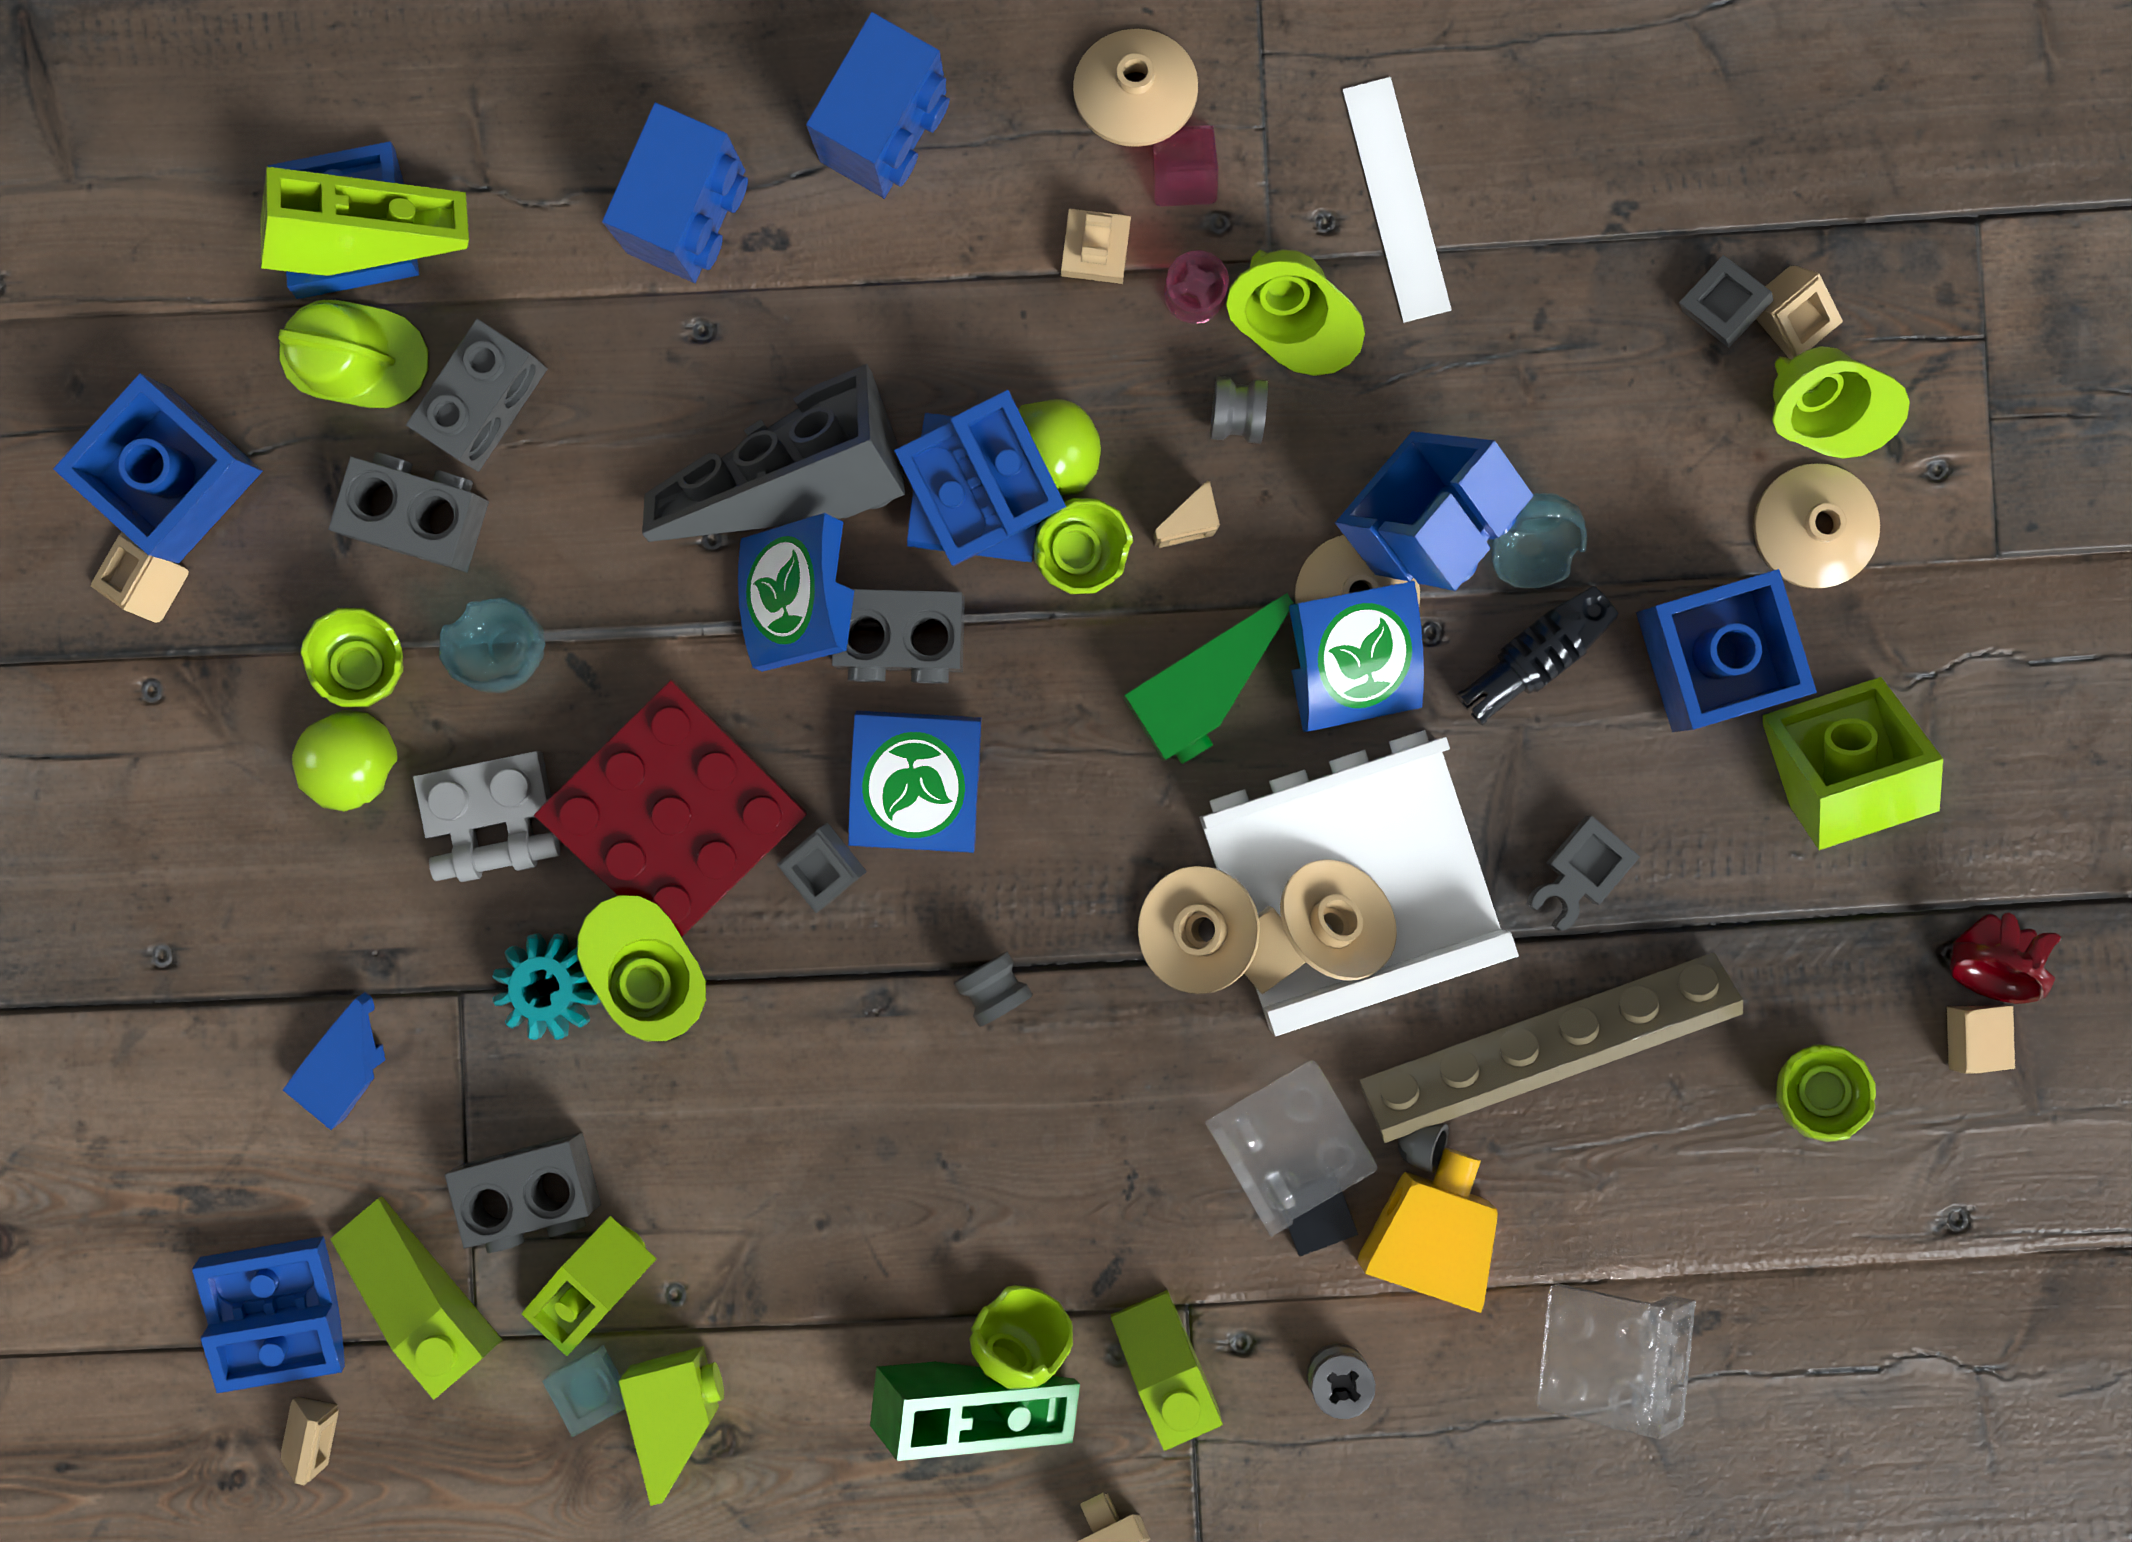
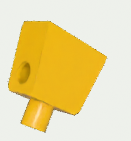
M1444 1148L1433 1181L1404 1172L1359 1253L1357 1262L1364 1273L1481 1313L1485 1302L1498 1218L1495 1206L1484 1198L1470 1194L1481 1160L1454 1149Z

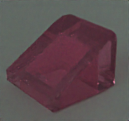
M1214 126L1182 127L1171 137L1152 144L1154 197L1157 206L1202 205L1216 202L1218 162Z

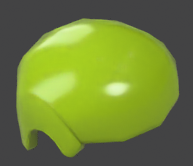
M1062 399L1021 405L1018 410L1060 495L1078 494L1083 491L1097 473L1101 454L1099 433L1090 416L1080 406Z
M1071 498L1064 502L1066 508L1042 520L1038 526L1033 547L1034 561L1038 565V570L1049 584L1069 594L1097 593L1123 574L1129 548L1133 543L1132 532L1118 509L1096 498Z
M337 608L316 619L302 642L301 656L312 687L321 697H325L329 702L341 707H369L392 694L403 673L402 647L394 629L388 622L364 608Z
M342 710L312 723L305 729L293 750L292 766L298 788L322 808L345 812L359 808L364 803H370L384 790L387 776L393 765L397 762L398 757L397 749L386 726L368 713Z
M1817 1044L1798 1051L1784 1063L1778 1074L1775 1100L1785 1121L1804 1137L1831 1142L1849 1139L1869 1122L1875 1110L1876 1086L1865 1061L1842 1046Z
M1013 1285L1006 1287L992 1303L982 1308L971 1327L972 1335L969 1338L972 1355L986 1376L1008 1389L1035 1388L1048 1381L1069 1355L1073 1346V1326L1071 1319L1059 1301L1038 1288Z

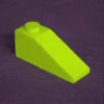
M266 167L260 218L261 269L330 276L467 249L469 231L466 192Z
M382 1196L330 1238L390 1348L433 1400L502 1341V1338Z

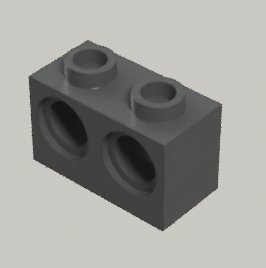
M476 319L406 426L457 460L479 472L548 368L529 352L479 319Z
M375 452L372 463L350 456L328 530L355 540L468 573L489 501L471 492L472 481L439 470L435 471L433 481L411 475L412 463ZM389 485L393 493L392 504L385 513L374 516L370 507L371 497L378 488ZM450 503L454 511V519L451 526L443 533L434 534L430 526L432 512L439 505Z
M852 589L855 591L847 651L832 654V666L839 670H848V681L885 682L886 671H911V682L944 684L949 683V672L963 673L965 597L962 592ZM874 620L881 623L884 629L885 636L881 647L869 654L856 652L851 643V635L854 628L860 622ZM926 622L941 623L948 631L947 645L941 652L935 655H923L914 646V634Z
M583 1132L463 1163L444 1174L464 1249L485 1243L487 1253L506 1250L524 1243L523 1233L545 1227L549 1237L570 1233L585 1227L584 1217L589 1216L601 1206ZM546 1173L559 1174L567 1181L570 1189L567 1202H556L547 1196L543 1187ZM485 1189L496 1190L504 1196L508 1206L505 1218H495L487 1213L482 1202Z

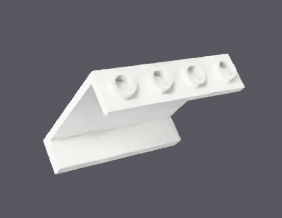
M1425 730L1389 741L1392 753L1370 761L1365 750L1331 760L1329 763L1333 773L1308 780L1306 770L1304 769L1269 781L1273 793L1252 800L1248 799L1245 789L1210 800L1213 812L1199 817L1216 869L1231 875L1244 886L1251 896L1258 914L1269 905L1281 916V896L1289 878L1297 870L1310 862L1328 859L1348 863L1371 877L1386 895L1394 912L1397 927L1394 951L1388 962L1371 976L1359 980H1340L1326 976L1305 963L1264 994H1261L1256 988L1269 1030L1275 1037L1519 956L1511 932L1500 928L1442 753L1450 749L1446 737L1429 741Z

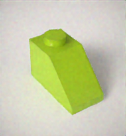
M609 1216L561 1266L521 1315L564 1355L568 1356L657 1258L646 1249L643 1240L636 1232L621 1226L613 1217Z
M1168 1290L1110 1315L1137 1391L1164 1451L1223 1426L1217 1401Z
M704 1346L630 1365L619 1379L650 1506L664 1502L718 1410V1401L724 1399V1386L719 1367L716 1362L708 1364Z

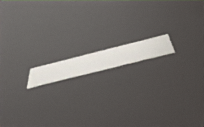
M1391 77L1345 88L1343 93L1403 323L1451 311Z

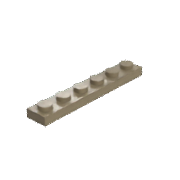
M1713 952L1360 1079V1084L1384 1143H1387L1422 1128L1440 1124L1742 1015L1743 999L1717 955Z

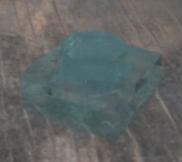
M604 1345L550 1373L542 1381L572 1437L625 1409L619 1385L621 1377Z

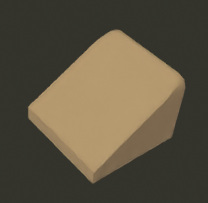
M1798 266L1788 267L1765 286L1772 291L1774 301L1756 319L1789 359H1793L1806 350L1811 349L1843 322L1820 273Z
M1206 481L1155 530L1153 535L1155 546L1163 548L1214 536L1220 523L1210 481Z
M121 532L91 582V587L123 610L157 623L163 620L185 582L189 571L178 563L147 555L129 537Z
M1269 905L1258 914L1260 922L1259 944L1252 963L1244 973L1261 994H1264L1306 963L1289 942L1283 928L1281 916Z
M2012 1005L1947 1006L1948 1064L1950 1070L1964 1074L2015 1069Z
M301 1397L292 1400L281 1449V1460L295 1484L305 1485L328 1465L339 1413L338 1405Z

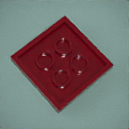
M671 679L535 812L534 816L617 895L640 896L657 904L671 919L680 936L683 937L807 815V811Z

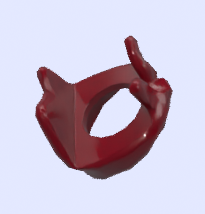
M2009 912L2004 913L2001 920L1993 914L1985 915L1954 941L1950 964L1952 977L1968 989L1997 1001L2014 1004L2039 1001L2048 995L2054 984L2055 977L2044 966L2052 949L2061 941V936L2057 933H2041L2037 935L2033 929L2020 930L2015 915Z

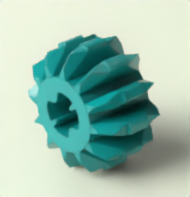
M540 933L529 935L526 941L527 952L518 946H511L505 951L506 958L514 969H495L492 975L493 979L497 982L508 985V991L493 997L494 1005L503 1006L512 1003L515 1009L505 1020L509 1028L520 1025L528 1018L527 1037L529 1039L537 1040L541 1038L547 1027L555 1040L568 1036L569 1022L578 1027H583L590 1022L589 1014L581 1004L596 1005L601 1002L593 989L586 988L588 980L579 965L577 947L567 955L569 942L566 934H554L548 946ZM556 977L559 983V990L552 994L547 993L540 996L536 983L545 978Z

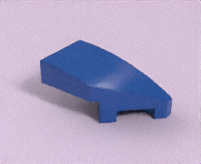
M366 992L355 998L335 1021L283 1089L285 1093L330 1130L345 1120L373 1081V1069L386 1060L383 1044L376 1045L374 1042L368 1014L375 1007L373 998Z

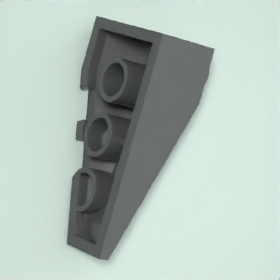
M862 365L810 387L793 398L798 409L768 428L760 419L744 430L748 437L731 452L723 457L714 453H708L645 493L642 534L647 541L654 542L777 527L822 513H826L836 519L849 518L868 509L881 508L893 499L905 495L903 467L894 451L899 448L873 373L868 365Z

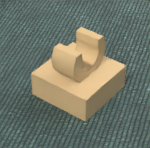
M1069 209L1061 276L1123 284L1131 216Z
M1101 1493L1080 1504L1093 1534L1077 1542H1147L1151 1540L1140 1515L1132 1514L1122 1520L1119 1519L1108 1493Z

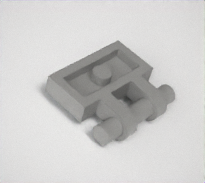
M534 751L413 776L425 838L451 835L452 852L432 856L429 859L430 872L434 881L457 877L460 882L480 879L483 871L513 866L515 870L519 871L536 867L538 860L560 856L559 839L552 832L534 835L530 819L535 817V812L551 797L543 752ZM506 823L508 841L479 847L475 829Z

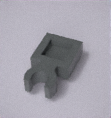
M1585 816L1546 862L1549 867L1559 874L1558 878L1553 883H1546L1536 887L1530 893L1526 905L1531 909L1538 910L1547 898L1557 897L1562 904V911L1551 926L1558 931H1565L1577 920L1580 910L1579 900L1583 895L1593 904L1600 905L1640 856L1593 816Z

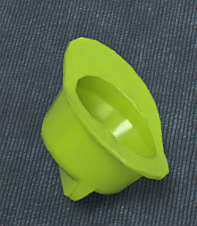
M1282 249L1266 253L1263 250H1258L1252 256L1250 268L1241 273L1229 288L1226 306L1230 320L1242 333L1251 338L1278 363L1293 372L1312 376L1332 374L1350 365L1362 349L1365 337L1362 315L1353 303L1326 279L1321 267L1314 259L1302 252Z
M317 300L300 308L286 323L285 328L280 329L279 332L280 362L286 378L299 391L319 399L365 408H390L408 401L421 388L429 370L428 348L420 331L405 317L385 309L340 300Z
M1820 346L1806 350L1793 359L1779 356L1775 361L1778 376L1775 379L1773 388L1775 407L1772 422L1776 432L1789 441L1799 443L1827 456L1842 459L1858 457L1884 446L1897 435L1907 419L1910 401L1905 387L1892 376L1853 360L1838 348Z
M618 895L600 902L585 917L578 933L577 957L586 979L613 1021L627 1034L644 1041H668L684 1034L700 1017L706 1002V981L698 962L689 951L671 919L657 904L640 896Z

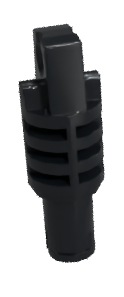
M1592 586L1558 607L1549 610L1501 648V653L1498 655L1500 662L1466 689L1459 691L1456 694L1459 701L1468 710L1479 700L1485 698L1471 710V716L1480 725L1485 724L1488 718L1521 692L1525 691L1528 694L1533 691L1538 692L1584 656L1594 642L1617 619L1618 611L1596 586Z

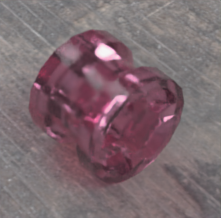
M1201 250L1186 252L1175 259L1169 267L1164 288L1165 304L1172 315L1183 322L1197 324L1207 322L1218 314L1223 307L1229 286L1228 271L1222 261L1212 253ZM1188 292L1189 294H1191V295H1193V296H1197L1198 302H1197L1196 298H1192V297H1190L1189 295H1184V296H1182V294Z

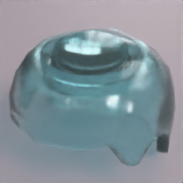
M1532 493L1534 496L1518 514L1513 527L1499 538L1489 539L1491 560L1497 578L1513 587L1541 588L1561 582L1569 577L1574 554L1577 550L1585 552L1587 547V527L1579 506L1554 493Z
M504 597L482 600L481 602H469L466 605L465 612L455 623L442 627L439 637V659L451 678L482 693H505L527 682L543 660V651L546 645L544 631L528 608Z

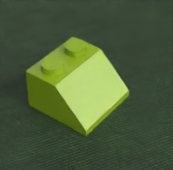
M1882 677L1763 715V727L1790 808L1818 850L1940 811L1943 757Z

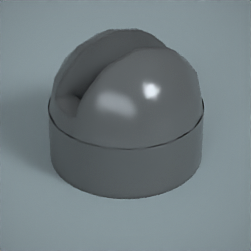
M1440 1123L1398 1138V1151L1403 1160L1413 1167L1434 1173L1438 1168L1443 1150L1447 1146L1449 1127L1445 1123Z

